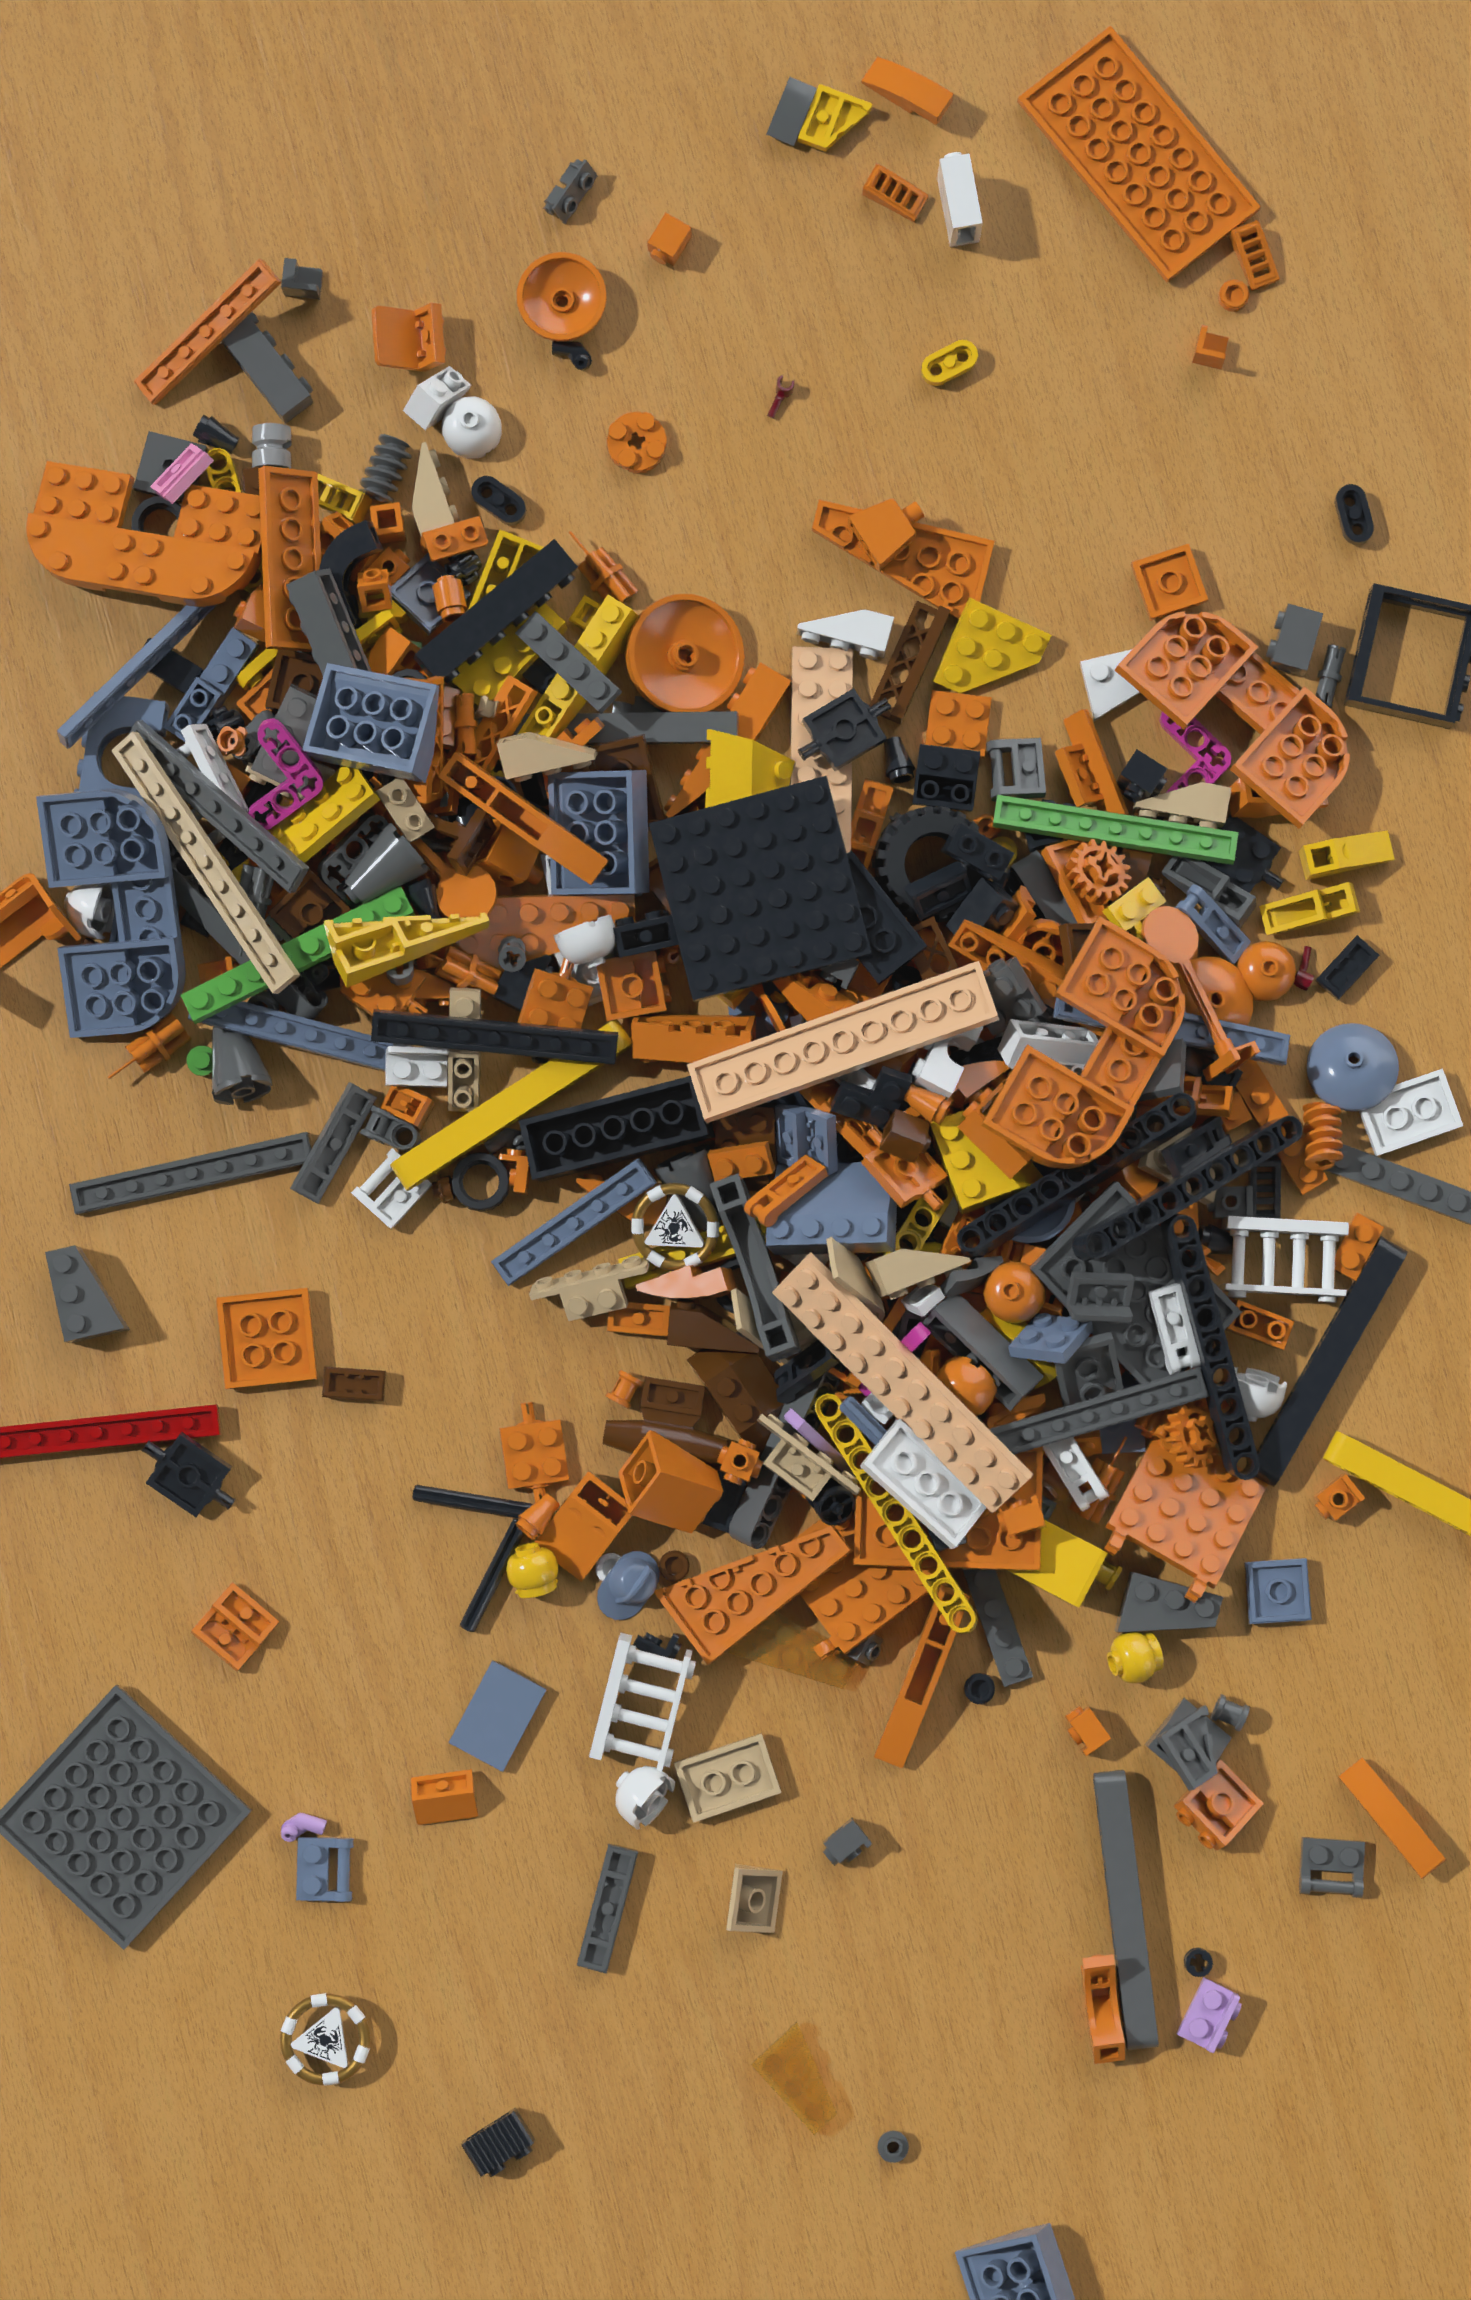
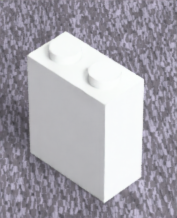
M961 152L949 153L939 161L937 181L950 247L979 242L983 222L970 154L962 155Z

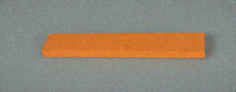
M259 258L134 380V383L151 404L156 405L282 283L267 263Z

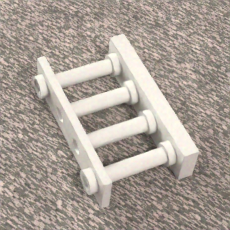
M191 724L182 729L181 732L185 738V744L176 750L185 758L192 754L198 765V770L242 809L248 812L249 808L207 724ZM195 809L191 810L197 821L203 818ZM218 829L207 835L213 845L226 838Z
M1226 1216L1222 1218L1221 1229L1230 1231V1236H1233L1231 1284L1219 1285L1221 1291H1228V1297L1246 1298V1293L1318 1296V1302L1336 1303L1337 1297L1346 1296L1347 1290L1334 1289L1335 1247L1339 1237L1348 1235L1349 1222ZM1249 1232H1260V1238H1263L1262 1285L1244 1284L1245 1237L1249 1236ZM1279 1233L1290 1234V1239H1293L1292 1287L1274 1286L1275 1240L1279 1238ZM1309 1235H1320V1241H1323L1322 1288H1304L1306 1240H1309Z
M620 1633L589 1757L601 1760L604 1751L610 1752V1750H615L658 1761L656 1770L662 1772L664 1766L670 1768L674 1749L668 1747L685 1679L692 1680L696 1661L690 1660L692 1651L688 1649L686 1650L684 1661L636 1650V1646L630 1645L633 1635ZM633 1661L680 1673L676 1691L628 1679L629 1676L623 1674L626 1663L632 1664ZM625 1691L673 1703L669 1720L621 1708L620 1704H616L618 1693L624 1694ZM619 1720L665 1732L662 1748L657 1749L614 1738V1734L609 1733L611 1722L617 1723Z

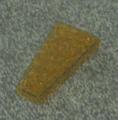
M778 1612L727 1651V1653L844 1689L859 1662L848 1655H844L839 1650H836L822 1662L813 1648L823 1640Z

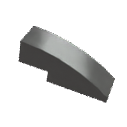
M1172 856L1162 870V874L1185 894L1193 884L1201 887L1239 929H1241L1256 907V896L1230 882L1229 876L1199 859Z

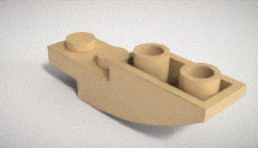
M451 987L449 1016L482 1019L481 989ZM449 1049L448 1111L470 1112L479 1106L481 1052Z

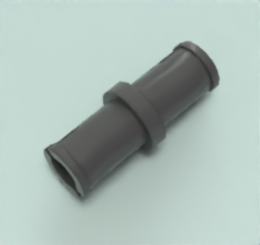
M1331 644L1327 645L1323 668L1318 671L1317 677L1320 679L1315 695L1329 708H1332L1337 683H1340L1342 679L1340 670L1344 654L1347 650L1344 647L1338 649L1337 645Z

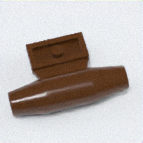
M645 1376L640 1403L644 1420H606L603 1445L632 1454L647 1432L652 1430L704 1463L719 1464L717 1463L723 1445L727 1446L728 1440L693 1428L701 1418L705 1386Z

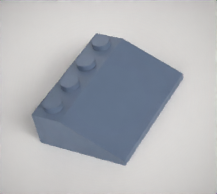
M327 663L302 751L316 761L426 783L434 755L439 686Z
M646 770L558 772L548 775L549 817L609 860L594 883L590 885L550 858L551 895L637 894L650 892Z
M861 1162L837 1163V1172L828 1175V1177L781 1213L773 1226L767 1227L766 1246L775 1255L809 1254L810 1252L813 1254H829L826 1239L832 1237L852 1253L894 1252L896 1248L897 1203ZM777 1165L775 1178L790 1166Z
M1051 2223L1018 2230L955 2252L970 2300H1075Z

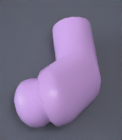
M298 1813L283 1823L281 1837L287 1842H293L306 1831L323 1835L327 1820L305 1813Z

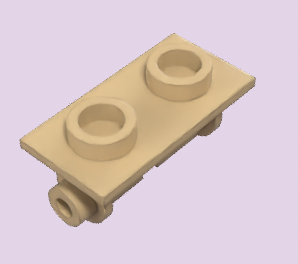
M398 777L376 791L409 843L418 840L425 833L435 828L403 778Z

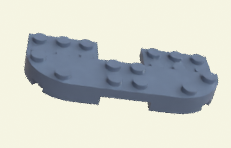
M107 788L94 791L37 796L36 800L49 888L111 883L119 942L71 945L57 948L70 1038L127 1034L144 1030L164 1019L174 1009L183 992L186 975L172 863L165 828L158 815L146 802L123 790Z

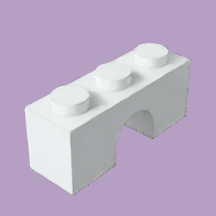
M983 1026L924 1046V1049L928 1050L924 1059H918L912 1071V1075L916 1076L913 1085L946 1096V1100H948L955 1090L964 1067L950 1059L947 1047L956 1046L968 1052L977 1042Z

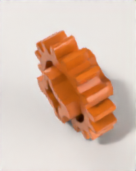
M1091 839L1088 844L1080 843L1068 856L1070 860L1065 864V867L1070 872L1066 875V878L1074 880L1075 883L1071 888H1079L1081 890V898L1089 895L1091 903H1095L1100 898L1101 903L1105 905L1109 900L1115 902L1128 889L1127 884L1132 877L1126 873L1131 867L1122 863L1125 855L1117 856L1115 854L1116 846L1108 849L1106 841H1102L1097 846L1095 840Z
M1192 1401L1172 1407L1174 1414L1167 1415L1170 1425L1164 1428L1169 1432L1170 1436L1165 1441L1172 1445L1169 1453H1176V1462H1184V1468L1206 1467V1464L1213 1462L1212 1455H1218L1219 1453L1215 1447L1218 1442L1211 1416H1209L1208 1406L1202 1407L1201 1401Z

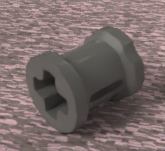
M507 936L502 939L498 947L500 966L509 972L522 969L526 961L524 942L515 936ZM512 951L513 954H517V956L512 957V955L507 952Z
M1221 1694L1213 1708L1211 1720L1216 1721L1219 1719L1233 1725L1235 1730L1240 1732L1249 1714L1250 1706L1244 1705L1242 1707L1226 1700V1696Z

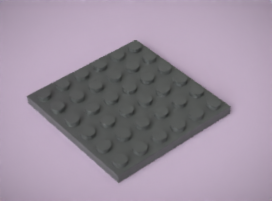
M117 1684L0 1810V1834L124 1950L252 1810Z

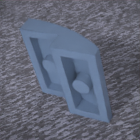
M775 1105L777 1161L791 1166L806 1154L826 1167L828 1175L837 1172L836 1115L798 1105Z

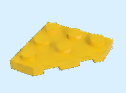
M969 597L932 677V681L958 693L966 692L1039 663L1052 635Z

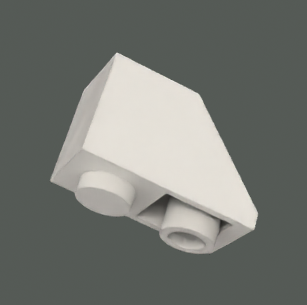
M448 366L417 385L403 411L426 430L441 421L448 407L454 401L461 399L472 385L458 371Z

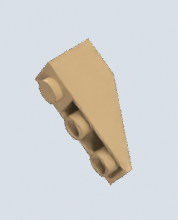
M426 442L421 444L412 502V512L420 535L429 530L460 522L455 505L448 506L445 497L450 494L445 477L439 478L435 468L441 466L435 449L429 451Z
M532 732L500 738L497 743L505 779L514 778L515 782L532 778L533 773L542 771L544 775H552L561 772V767L573 765L574 769L583 768L591 765V760H595L597 755L596 749Z
M1200 782L1135 803L1132 812H1137L1139 817L1157 820V816L1169 818V822L1182 824L1192 822L1199 824L1201 827L1222 828L1226 822L1232 788Z
M900 1249L866 1262V1266L879 1298L889 1294L892 1300L907 1294L906 1287L917 1284L918 1289L936 1282L934 1276L944 1272L947 1278L952 1271L963 1270L961 1265L971 1261L969 1257Z

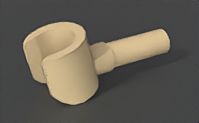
M481 696L478 710L475 712V720L483 716L494 718L499 701H490L487 696Z

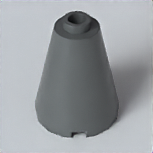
M392 823L383 829L345 880L348 887L344 892L355 904L359 901L365 904L420 877L430 869L403 835L400 836L395 831L397 828Z
M213 1027L212 1095L214 1101L219 1104L233 1105V1099L243 1098L244 1103L268 1094L271 1091L272 1079L250 1036Z
M709 1144L694 1147L695 1154L693 1152L686 1153V1151L679 1153L658 1164V1168L653 1169L662 1184L681 1183L692 1186L702 1192L714 1206L719 1220V1227L721 1226L720 1221L722 1219L710 1184L715 1181L707 1156L711 1150ZM678 1194L697 1230L703 1229L704 1232L707 1231V1218L702 1208L684 1195Z

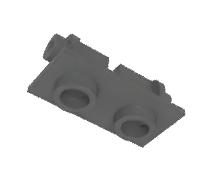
M576 159L574 163L570 162L559 180L562 184L566 185L565 189L556 185L544 201L546 205L543 209L551 215L556 213L563 224H566L570 216L575 213L578 204L586 192L591 189L598 176L587 160L584 159L582 162Z

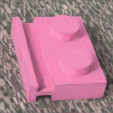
M191 443L150 487L159 496L173 504L214 460L205 451L203 452Z

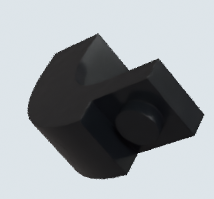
M368 520L357 523L341 532L325 551L319 570L331 569L354 629L362 626V623L350 595V576L360 561L384 550L373 522Z

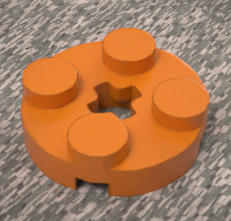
M648 412L626 413L610 425L607 436V449L614 464L631 473H644L654 469L659 464L666 451L667 439L663 426L652 414ZM636 435L639 438L645 439L641 443L642 448L636 450L635 446L628 445V442L632 441V437Z

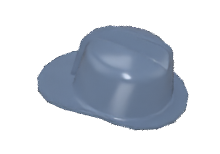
M631 1551L624 1554L616 1562L598 1589L597 1602L600 1610L607 1617L614 1620H625L639 1612L654 1593L659 1582V1568L656 1561L649 1554L642 1551Z

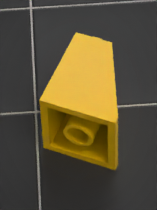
M1045 1520L1046 1528H1043L1041 1532V1571H1007L1049 1594L1080 1608L1108 1553Z

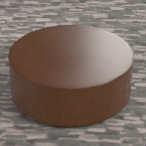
M668 1551L659 1561L660 1573L669 1581H679L689 1572V1560L680 1551Z

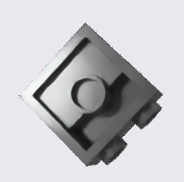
M1016 957L1007 961L1001 958L990 964L988 970L983 971L999 1017L998 1021L986 1024L992 1036L1005 1031L1010 1019L1027 1021L1043 1014L1046 1010L1045 1004Z

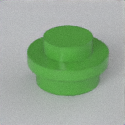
M204 1045L196 1046L188 1053L187 1066L192 1073L198 1076H206L212 1073V1049Z

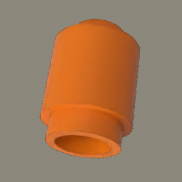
M453 575L439 577L432 586L437 613L442 617L443 622L451 623L467 610L462 580L455 578Z

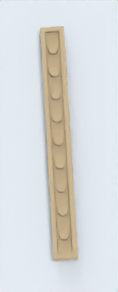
M132 731L111 751L144 801L160 818L166 834L271 992L279 994L300 976L299 972L139 732Z

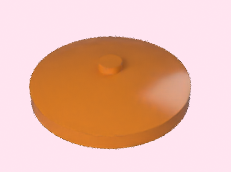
M675 594L655 601L639 614L627 637L625 654L630 678L641 696L661 711H710L728 699L740 681L744 667V646L741 634L730 615L717 603L695 594Z

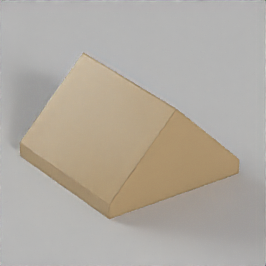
M735 1864L726 1930L774 1933L783 1871Z

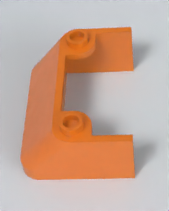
M28 873L19 877L0 892V968L42 936L47 940H59L69 932L76 941L81 938L65 913L34 874Z

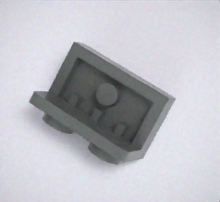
M1072 1272L1066 1298V1306L1071 1319L1080 1322L1107 1321L1114 1324L1131 1322L1133 1315L1129 1306L1135 1282L1133 1275Z

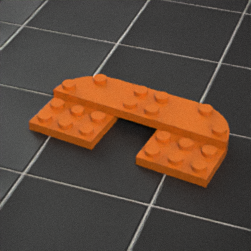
M47 461L34 512L28 513L27 538L36 559L52 576L61 582L86 589L104 592L106 589L158 597L163 602L206 607L227 601V596L233 594L238 589L242 591L255 575L262 558L259 495L191 484L185 490L174 537L122 528L134 483V478L131 474Z
M1185 611L1165 617L1118 664L1115 671L1183 730L1214 696L1218 697L1261 734L1230 770L1294 826L1300 829L1340 784L1347 772L1350 753H1347L1345 740L1348 736L1343 724L1337 715L1305 686L1301 691L1298 690L1255 653L1258 646L1230 622L1217 615L1203 611L1200 614H1185Z
M1100 916L1054 995L1106 1026L1080 1075L1027 1044L981 1126L1033 1156V1161L1047 1167L1059 1169L1076 1168L1094 1161L1105 1153L1116 1142L1123 1131L1141 1093L1160 1059L1164 1057L1182 1023L1185 1011V993L1182 994L1178 981L1180 976L1172 963L1152 946Z

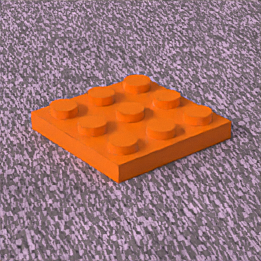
M309 1288L216 1298L225 1389L318 1379Z

